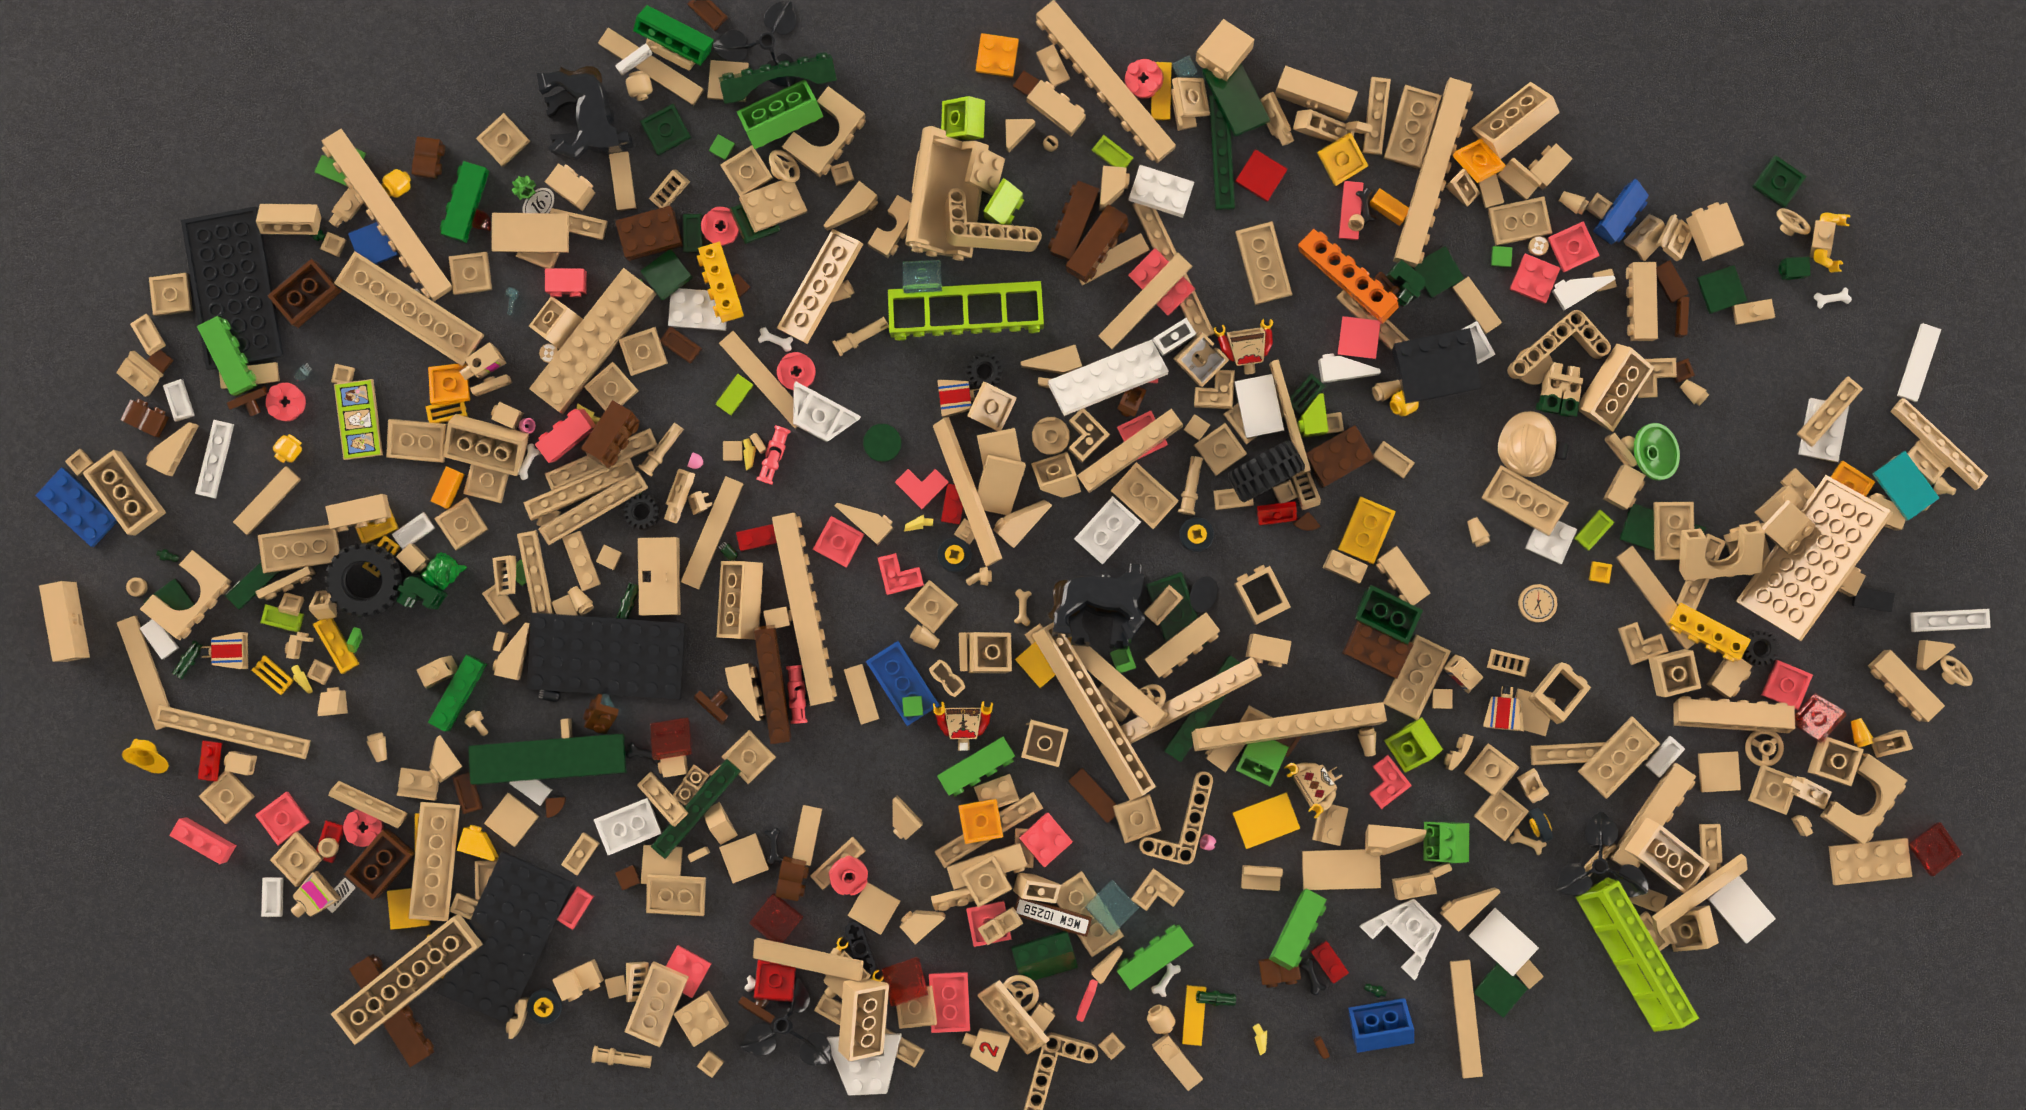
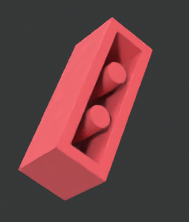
M585 409L572 410L567 414V419L564 421L560 420L553 425L554 429L551 432H545L538 438L540 441L535 446L548 463L556 462L593 431L596 424Z
M187 817L180 818L169 835L218 864L226 863L237 846Z

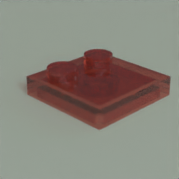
M1814 693L1795 714V727L1822 743L1847 714L1841 708Z
M688 717L650 723L653 760L692 754L690 721Z
M1941 822L1935 823L1908 844L1930 876H1935L1963 855Z
M773 893L749 924L770 941L783 943L804 916L781 898L775 897L776 894Z
M918 957L882 969L885 983L889 984L888 996L891 1006L894 1007L928 996Z

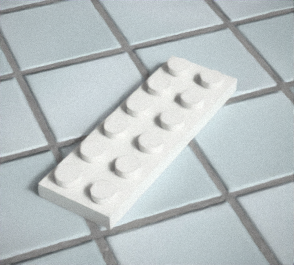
M1149 340L1048 380V385L1065 416L1168 375L1169 371L1153 340Z

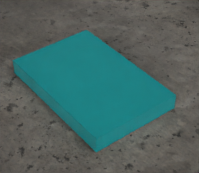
M1903 451L1872 473L1906 521L1939 499V496L1906 451Z

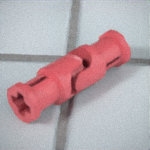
M777 425L774 426L775 433L766 449L765 457L767 458L762 461V470L756 480L773 485L772 479L775 470H778V462L783 456L787 435L791 433V430ZM770 447L778 448L781 453H778L776 450H770Z
M802 665L786 666L789 674L787 685L789 708L792 711L791 724L808 722L805 719L806 699L805 684L802 681Z

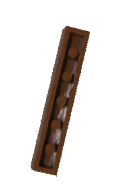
M775 625L759 626L755 628L754 634L770 744L790 742L791 732Z
M374 954L349 968L361 989L384 972L379 957H375ZM407 1005L383 1023L409 1067H412L434 1053V1046L430 1039L425 1038L422 1033L423 1028L421 1024L414 1020L412 1017L413 1012Z

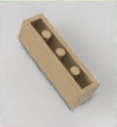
M1633 262L1626 269V279H1629V287L1626 289V296L1629 298L1627 317H1630L1627 335L1630 336V341H1654L1658 339L1656 262Z
M1205 612L1144 660L1158 678L1161 676L1165 678L1173 672L1171 668L1176 664L1180 667L1188 661L1187 656L1192 652L1194 655L1200 652L1205 642L1211 643L1218 638L1217 633L1220 630Z
M1883 650L1868 665L1871 669V674L1885 683L1884 687L1898 697L1897 700L1902 706L1908 707L1912 711L1911 715L1917 721L1929 722L1945 706L1891 650Z
M1021 842L947 866L953 889L966 888L959 873L993 854L1005 876H1007L1006 872L1014 871V873L1024 871V867L1028 863Z

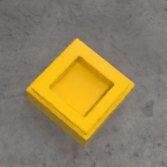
M1593 561L1589 581L1609 584L1612 564Z

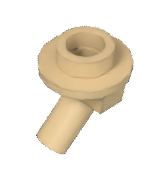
M988 567L980 568L979 573L966 579L967 585L970 586L980 580V585L988 586V582H992V571L988 570Z
M473 710L465 716L466 720L464 723L470 728L475 726L481 736L488 734L487 729L481 722L484 719L481 711Z

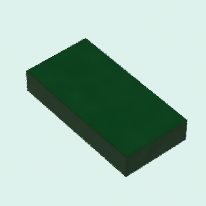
M683 214V253H699L698 248L703 247L702 214Z

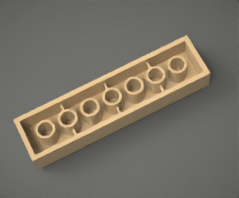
M623 268L529 389L558 412L564 414L583 390L584 386L618 345V339L625 336L657 294Z
M458 914L337 1008L331 1015L355 1045L482 946L483 943L462 916Z

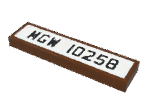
M1019 896L1015 906V910L1020 917L1085 937L1088 936L1093 917L1041 901L1022 899Z

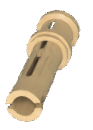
M883 316L853 334L847 333L844 338L838 341L834 340L832 343L841 357L844 352L851 348H857L859 343L889 328V325Z
M673 423L656 448L647 453L648 457L641 465H638V468L652 477V472L658 464H662V458L684 429Z
M1194 456L1190 458L1185 491L1181 493L1183 498L1181 508L1178 509V513L1185 515H1195L1194 506L1195 501L1198 499L1196 491L1203 458L1196 456L1195 458Z
M594 1046L592 1063L603 1062L608 1065L616 1063L649 1069L651 1067L652 1056L616 1051L614 1048L609 1050Z

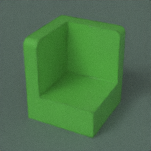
M1129 646L1127 650L1118 649L1110 653L1115 669L1119 673L1136 668Z

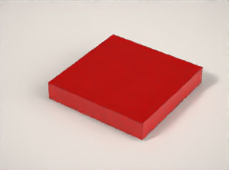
M1255 149L1235 183L1268 202L1288 169Z
M758 960L754 999L793 1002L796 967Z

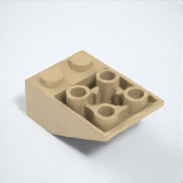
M752 663L725 668L729 688L756 721L764 720L763 716L766 715L764 704H760L759 697L762 696L760 685H756L755 678H758L756 666L754 667Z

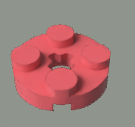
M1140 59L1129 64L1125 74V84L1138 98L1152 97L1163 85V72L1154 61ZM1143 74L1149 77V79L1145 80V83H1142L1140 80Z
M715 207L705 214L702 219V232L705 238L712 244L720 241L721 246L733 243L739 234V229L730 209L726 207ZM720 221L726 225V228L722 231L715 227Z
M799 352L789 353L778 364V379L787 389L794 391L795 382L807 388L814 382L816 369L808 356ZM796 366L802 370L798 377L791 374V371H794Z
M279 383L272 386L266 396L268 413L281 421H293L303 413L306 406L304 394L296 385L290 383ZM284 397L290 400V404H287L286 407L281 404Z
M356 809L347 815L343 830L349 843L359 847H366L384 830L383 821ZM362 822H365V825L368 826L364 833L359 829V825Z
M846 856L835 862L829 871L830 883L833 889L840 895H856L867 884V868L861 860L852 856ZM846 873H853L851 880L848 878L844 879Z

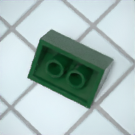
M1370 585L1365 590L1360 601L1355 620L1408 645L1423 610Z
M1068 931L1058 932L1012 946L1019 975L1027 976L1033 981L1078 968Z

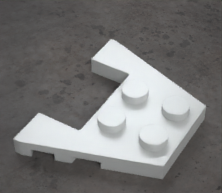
M1411 898L1361 924L1359 927L1372 939L1386 925L1415 952L1401 966L1415 980L1426 960L1429 949L1438 935L1441 925L1414 898Z
M901 1033L885 1034L884 1054L854 1061H848L838 1051L839 1036L827 1037L831 1046L832 1057L848 1095L886 1094L888 1092L901 1040Z

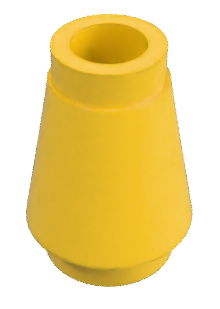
M1862 718L1851 721L1854 744H1857L1858 748L1872 744L1873 736Z

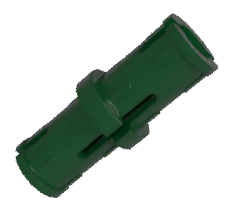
M629 582L624 598H621L620 602L622 603L616 618L629 619L632 608L636 605L635 600L639 592V586Z
M193 640L186 653L181 655V660L174 671H172V674H177L176 677L183 679L190 666L195 664V659L201 652L203 645H199V642Z
M1197 991L1196 1002L1212 1004L1213 1006H1235L1236 996L1235 994H1225L1219 991Z

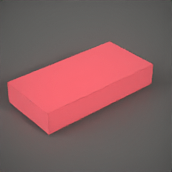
M577 886L556 920L573 930L594 896Z
M1090 980L1076 1017L1078 1021H1084L1095 995L1098 981Z

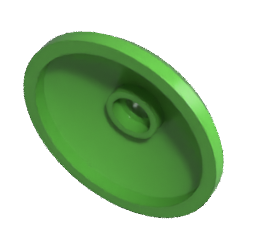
M1659 423L1647 424L1638 431L1634 441L1635 460L1646 476L1653 480H1665L1676 472L1680 461L1679 445L1674 434L1666 426Z

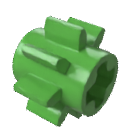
M528 175L526 177L518 176L515 181H512L515 187L512 189V192L520 200L522 198L530 199L536 193L533 189L536 184Z

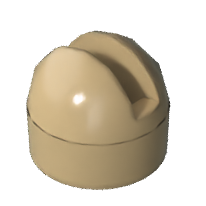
M1050 135L1044 139L1043 146L1045 150L1052 152L1058 148V139L1055 136ZM1048 139L1055 144L1054 147L1047 141Z
M1354 214L1349 219L1348 227L1353 231L1362 230L1364 218L1359 214Z

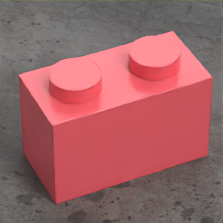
M545 269V292L550 294V297H562V294H569V297L575 298L581 297V294H587V271L584 269Z

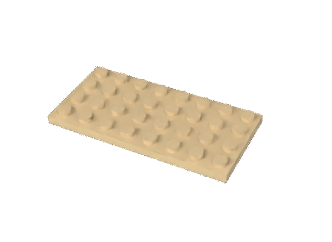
M1825 475L1800 510L1816 525L1813 532L1808 537H1805L1800 542L1799 547L1790 554L1786 553L1776 544L1762 564V573H1756L1736 600L1738 604L1799 641H1802L1893 514L1889 509Z

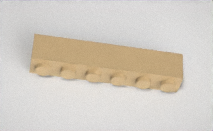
M1171 408L1078 474L1077 477L1089 493L1181 429L1183 427L1182 422Z
M1682 696L1673 703L1674 726L1790 733L1795 729L1794 706H1788L1787 703L1771 705L1765 701L1749 703L1747 700H1739L1737 702H1730L1729 699L1711 701L1710 698L1695 700L1689 696Z
M1673 763L1667 769L1617 843L1616 849L1608 858L1621 867L1625 864H1630L1639 868L1641 862L1625 850L1626 846L1646 818L1662 826L1665 822L1668 823L1674 815L1673 810L1675 807H1679L1684 801L1683 796L1686 791L1691 790L1694 786L1696 776L1678 763Z

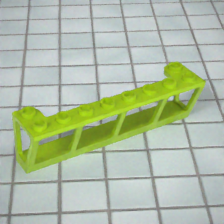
M1041 281L888 290L889 333L891 338H895L896 341L906 340V337L910 336V334H913V337H923L925 333H932V336H942L944 332H952V335H961L963 331H971V334H980L982 330H990V333L1002 332L1001 329L1017 332L1021 331V328L1028 330V333H1039L1044 328ZM1037 292L1039 319L1037 321L1008 322L1006 294ZM1001 294V323L969 324L968 296ZM963 296V325H930L929 298ZM924 298L925 326L895 328L893 300Z
M1608 877L1592 886L1586 893L1575 896L1654 1032L1680 1029L1699 1019L1619 881Z

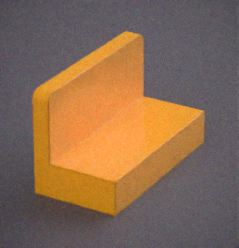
M1380 188L1369 203L1370 207L1398 226L1403 223L1409 207Z
M446 466L431 502L449 509L465 474Z

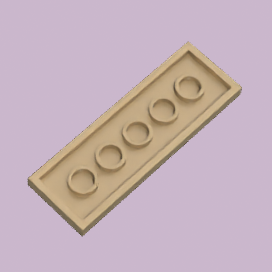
M831 230L777 326L778 330L808 344L861 250L863 243L839 231Z
M421 802L409 919L448 921L460 805Z

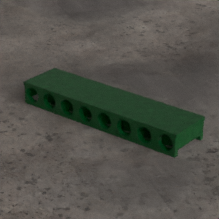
M613 734L468 746L470 785L627 773L625 735Z

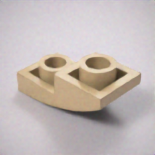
M1463 734L1462 737H1459L1457 742L1459 750L1458 752L1450 750V753L1446 754L1444 759L1445 769L1453 770L1459 765L1467 754L1474 736Z
M693 765L673 796L677 801L686 806L702 788L710 775Z
M522 997L516 1002L515 1014H518V1017L513 1016L506 1024V1033H509V1039L517 1036L525 1022L529 998Z

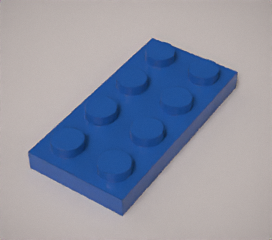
M63 467L35 495L90 547H94L118 522L110 510Z
M899 641L866 661L907 726L932 711L933 703H935V707L939 706V703ZM922 696L923 715L904 717L902 697Z

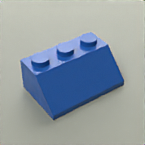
M1634 179L1624 187L1603 219L1593 230L1596 235L1610 245L1616 241L1618 243L1626 234L1623 232L1627 226L1630 227L1635 222L1637 211L1641 212L1648 203L1645 200L1649 195L1638 180Z
M1405 998L1348 1008L1357 1053L1414 1043V1027Z

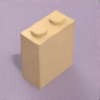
M1223 19L1198 49L1195 61L1202 68H1207L1213 72L1217 78L1227 81L1251 52L1255 39Z
M1719 202L1707 206L1708 209L1705 211L1703 208L1691 212L1692 216L1686 219L1702 261L1730 252L1744 245L1727 203L1719 205Z

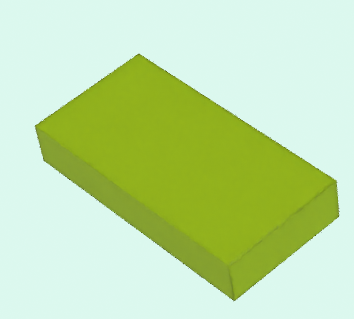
M1105 135L1101 137L1092 149L1096 155L1112 167L1127 168L1133 160L1131 155Z
M737 374L716 402V405L732 416L754 385Z
M1600 509L1577 533L1574 539L1589 551L1615 522Z
M265 604L260 623L300 632L304 614L299 613L298 616L282 613L279 612V607Z

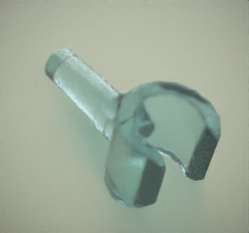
M508 287L505 296L510 298L507 314L512 315L513 306L519 296V291L513 287Z

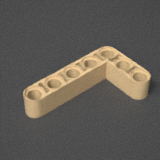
M953 188L949 191L944 204L946 239L949 244L962 247L1032 252L1037 248L1042 237L1041 232L1037 228L967 222L965 193L958 188Z
M1574 310L1508 366L1507 372L1512 379L1523 377L1571 335L1594 359H1600L1607 355L1611 350V345L1583 312ZM1571 316L1577 318V324L1572 323ZM1557 328L1563 330V337L1557 334ZM1584 330L1590 333V339L1584 336ZM1544 340L1550 344L1549 349L1543 346ZM1597 345L1603 348V353L1597 351ZM1529 353L1535 354V361L1530 360ZM1515 365H1519L1521 367V374L1515 371Z
M1200 771L1194 778L1179 844L1146 836L1139 842V848L1143 854L1181 864L1193 862L1213 784V777L1210 773ZM1201 775L1208 776L1209 782L1206 785H1200L1199 777ZM1203 794L1204 801L1201 804H1196L1194 801L1195 795ZM1193 812H1197L1200 815V819L1196 823H1192L1189 819L1190 814ZM1188 831L1195 833L1193 841H1186L1185 834ZM1145 841L1153 842V848L1150 851L1143 849ZM1165 845L1171 846L1172 852L1170 855L1162 854L1161 851ZM1183 850L1190 851L1191 856L1188 860L1181 859L1180 854Z
M1047 1033L1046 1036L1049 1039L1054 1038L1057 1040V1045L1055 1047H1049L1047 1044L1041 1046L1024 1110H1043L1058 1055L1085 1063H1093L1098 1058L1096 1046L1092 1043L1057 1033ZM1069 1043L1076 1046L1075 1051L1067 1052L1065 1050L1066 1045ZM1086 1049H1093L1095 1054L1087 1058L1084 1055V1051ZM1044 1057L1052 1059V1063L1049 1066L1041 1063ZM1037 1077H1046V1083L1043 1085L1036 1082ZM1035 1094L1040 1095L1042 1100L1039 1103H1033L1031 1097Z

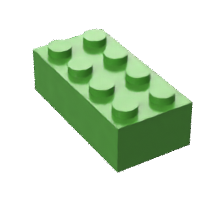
M806 79L736 111L754 149L762 147L775 139H779L824 117Z

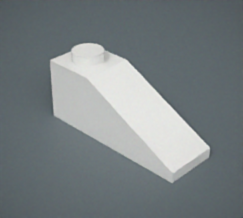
M1614 276L1573 279L1567 282L1563 279L1554 285L1556 289L1552 293L1564 311L1616 278Z
M1334 354L1322 355L1323 358L1318 360L1322 383L1376 376L1381 373L1378 368L1342 356H1334Z

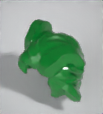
M440 552L429 562L427 570L419 576L424 578L426 583L444 590L467 567L466 565H458L452 557Z

